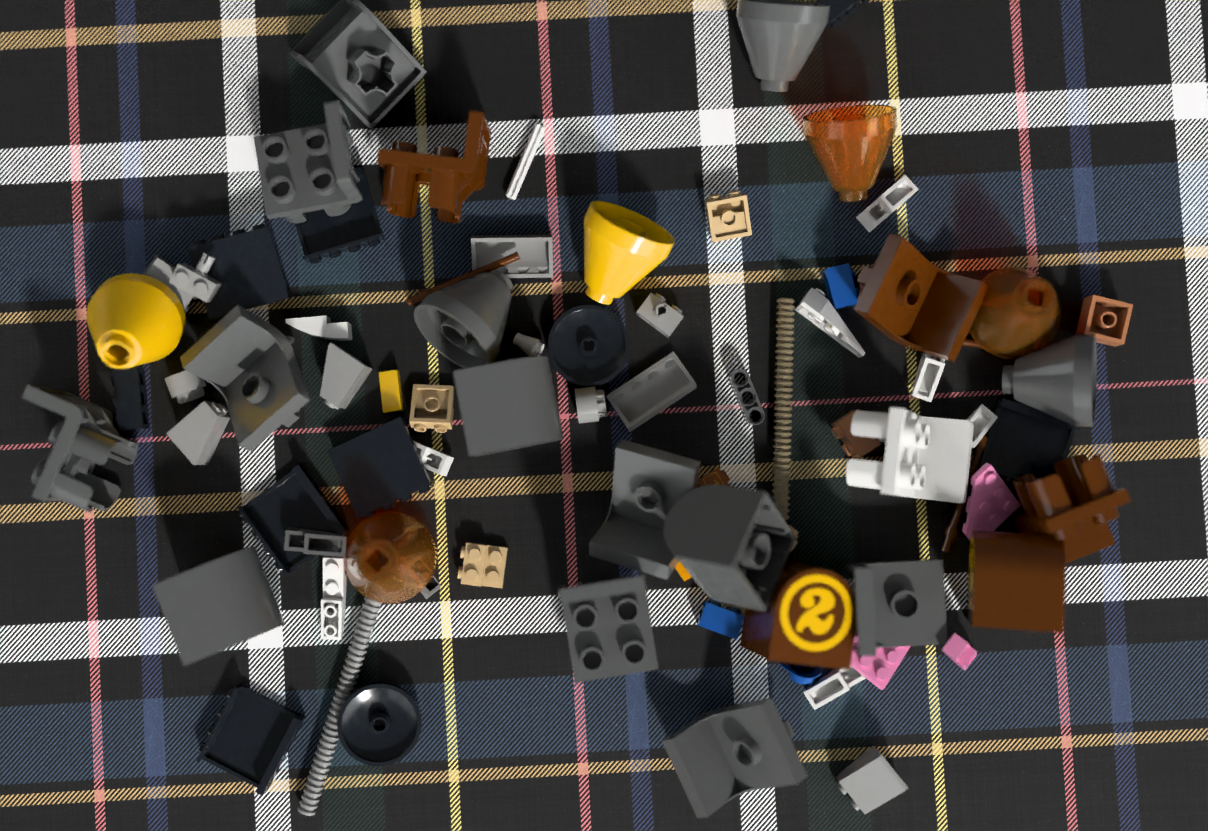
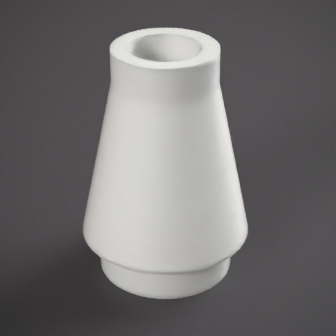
M517 333L513 340V344L517 345L530 357L540 356L544 349V344L541 343V340Z

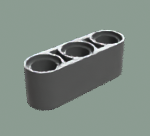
M736 369L730 374L729 382L746 423L752 426L759 425L763 422L765 414L750 376L744 369ZM736 373L744 376L742 384H737L734 381ZM743 392L751 394L752 400L750 403H745L742 400ZM753 410L759 413L760 417L757 422H753L749 417L750 412Z

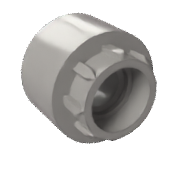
M187 370L164 379L171 397L176 398L180 404L195 400L205 394L203 390L206 387L204 379Z
M595 386L575 389L579 424L597 422L600 417L607 415L605 396L602 389L595 390Z

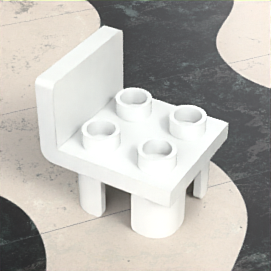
M890 407L889 413L857 410L853 415L851 433L854 436L878 438L880 442H886L884 462L850 459L847 462L846 469L847 484L861 488L881 490V494L963 504L966 502L974 424L969 420L924 417L903 408Z

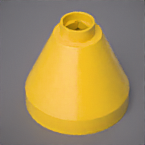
M592 201L584 217V282L588 285L585 291L586 295L599 303L610 305L614 298L623 296L668 257L675 242L674 237L662 226L635 211L610 202Z
M121 274L108 279L96 290L87 308V323L98 353L107 365L114 368L134 367L155 362L168 356L178 345L186 324L185 311L177 295L161 281L143 274Z

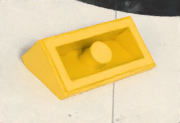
M399 370L380 372L379 381L383 413L404 411Z

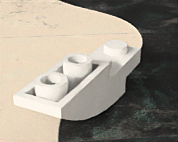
M323 557L321 639L342 640L347 586L345 557Z

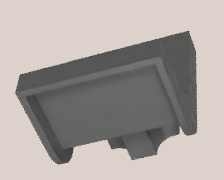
M340 0L290 52L300 65L306 67L317 76L370 130L427 72L359 0Z
M239 305L231 310L180 357L183 369L208 381L223 395L228 406L238 446L250 452L282 424L289 428L300 418V408L310 400L294 350L288 339L276 327Z
M622 439L615 450L612 499L609 512L603 525L590 541L589 556L667 580L679 560L665 542V520L673 505L682 496L698 488L701 461Z
M924 559L845 564L847 570L854 572L858 636V642L853 644V652L858 656H877V648L944 645L948 642L943 560Z
M771 697L708 711L696 717L662 741L697 818L709 817L728 801L745 792L796 785L808 776L790 739L795 735L788 720L781 719Z

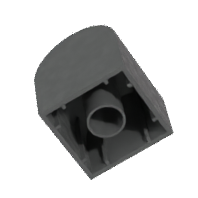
M547 356L514 359L453 371L469 456H484L564 439Z
M716 484L701 486L686 493L673 505L664 524V539L667 546L708 597L722 603L766 611L796 537L765 491Z
M255 546L218 558L152 585L184 666L285 624Z

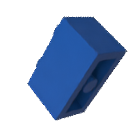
M849 263L824 269L822 276L829 301L834 309L838 310L856 305L860 291L854 285L855 273L853 268H850Z
M713 599L710 602L705 600L697 620V625L737 640L745 615L737 607L730 606L728 609L722 606V602Z

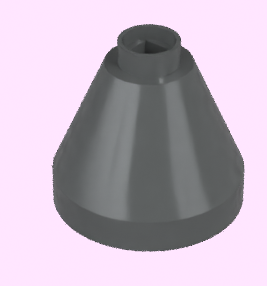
M791 0L737 1V21L754 76L761 79V90L774 92L788 91L789 81L796 80L828 24L830 5Z
M491 270L489 273H480L427 295L414 311L416 325L425 339L440 354L456 365L467 369L492 364L499 355L512 300L510 292L513 289V284L504 273L498 270Z
M1096 334L1073 335L1015 359L1014 365L1003 366V394H1014L1016 401L1075 427H1094L1097 385Z

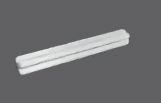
M535 124L506 191V197L513 200L516 199L545 132L544 126Z

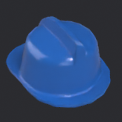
M777 661L779 665L788 670L790 679L798 684L811 685L814 678L821 675L823 671L821 666Z

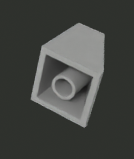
M156 255L143 275L153 277L167 285L181 301L186 315L190 309L188 306L191 299L196 300L197 297L169 283L176 267L159 255Z
M332 343L329 344L320 396L325 399L323 403L337 410L339 408L346 409L372 371V368Z
M203 401L166 434L193 465H207L230 419L226 414L228 410L221 403Z
M874 746L835 776L839 782L836 786L844 795L848 793L852 798L849 801L856 811L861 809L864 814L908 789L906 784Z

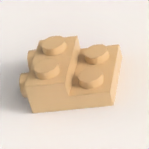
M740 190L728 192L729 196L721 197V194H712L708 196V200H704L712 243L752 235L747 195L741 193Z
M413 384L409 418L411 428L418 432H425L427 428L435 429L439 433H445L447 429H452L454 386Z
M467 542L466 547L462 546L460 558L464 559L463 567L459 566L458 579H461V584L503 588L508 547Z

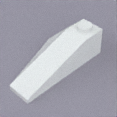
M811 288L794 310L858 358L864 356L865 351L830 301L825 298L826 294L818 288Z

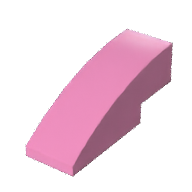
M956 633L953 634L942 649L964 671L977 656V651Z

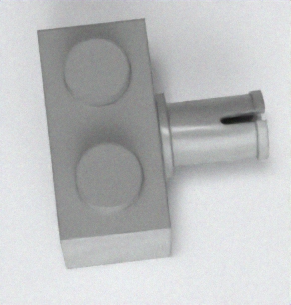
M203 252L196 268L186 263L178 264L169 283L205 302L213 301L222 282L210 277L207 273L216 258Z
M650 293L636 312V315L669 338L684 317L681 315L682 311L674 305L670 307L666 304V299L660 294L656 293L654 295Z

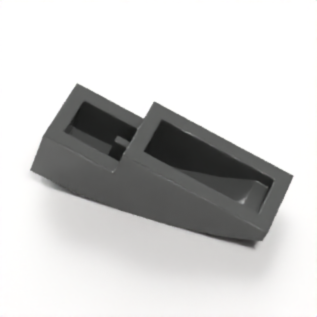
M288 527L285 530V551L346 557L347 536L293 527Z

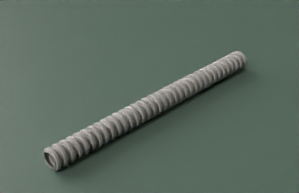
M373 596L364 597L366 601L362 604L363 609L360 610L362 614L358 616L360 620L357 621L356 624L358 626L354 629L356 633L352 635L354 639L351 640L350 651L346 654L348 658L344 660L346 664H343L344 670L341 671L342 676L339 677L340 682L337 683L338 688L335 689L336 695H333L334 701L331 702L332 707L329 708L330 713L327 714L328 719L325 720L326 725L323 726L324 732L321 733L322 738L319 739L320 744L317 745L318 750H316V756L313 758L314 763L311 764L312 769H310V775L307 777L309 781L305 783L307 787L303 789L304 794H302V800L299 802L301 806L297 808L299 813L306 816H312L316 813L315 809H317V803L320 801L319 796H321V790L324 788L322 784L326 782L324 778L327 777L328 774L326 772L330 769L328 765L332 763L330 759L334 757L332 753L335 752L336 749L334 747L337 746L338 743L336 741L339 740L337 729L338 716L344 702L352 694V691L355 690L354 685L357 684L356 679L359 678L358 672L361 671L360 666L363 665L361 661L365 659L363 655L366 654V648L369 646L367 642L371 640L369 636L373 634L371 630L374 629L375 626L373 624L377 621L375 617L379 615L377 611L380 610L379 605L382 604V601Z

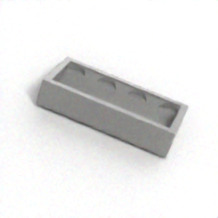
M553 235L472 236V271L518 252L519 260L496 270L504 273L508 278H553Z
M673 351L606 397L629 432H631L696 389L697 385Z

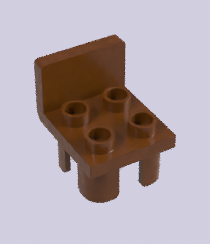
M469 111L464 159L458 158V150L443 146L434 147L433 155L417 153V146L407 142H393L391 150L379 149L377 162L384 170L380 204L387 205V212L389 214L404 218H414L417 210L419 186L428 185L430 186L428 204L432 208H438L437 218L439 221L446 223L461 222L464 201L474 191H479L485 186L491 131L484 111Z
M1080 454L1058 461L1054 464L1057 475H1050L1036 480L1033 474H1026L1012 481L1025 512L1014 517L1018 532L1053 535L1054 540L1063 539L1065 564L1113 545L1115 541L1107 522L1120 516L1117 509L1118 506L1131 501L1126 488H1113L1100 454L1093 455L1090 460H1088L1085 454Z

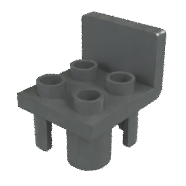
M338 100L324 103L327 120L325 124L254 137L265 214L269 219L283 217L290 223H302L307 221L304 213L322 209L325 210L328 216H339L346 213L351 204L363 200L362 193L356 186L360 179L352 166L349 149L353 143V138L348 131L350 120Z
M27 385L22 396L23 399L67 417L65 422H58L50 434L49 443L54 447L48 461H41L33 472L32 483L37 486L32 497L43 502L64 501L87 512H92L93 507L102 511H108L117 501L121 487L92 474L95 464H105L109 457L123 464L131 465L134 463L138 453V443L119 435L113 425L115 415L111 410L61 389Z
M638 572L637 577L625 579L623 574L620 575V578L583 584L580 581L576 587L565 588L564 584L559 585L557 590L559 602L563 606L575 683L658 669L643 572Z

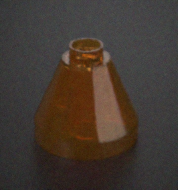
M854 105L824 109L805 115L803 117L804 136L832 189L839 192V200L854 202L867 199L868 189L874 187L897 128V108L888 105Z
M1006 267L990 273L981 280L989 288L969 331L974 340L984 350L1001 358L1017 359L1044 348L1052 341L1060 326L1061 305L1053 286L1044 277L1026 268Z
M381 512L360 522L350 534L347 540L346 557H344L345 570L352 585L363 596L379 603H399L416 596L429 584L437 566V547L431 532L419 519L403 512ZM379 550L389 560L383 568L378 562Z

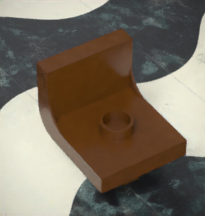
M889 233L878 259L875 260L870 268L863 266L857 279L860 285V293L854 310L894 342L918 352L955 362L989 287L983 281L952 274L936 267L903 236Z

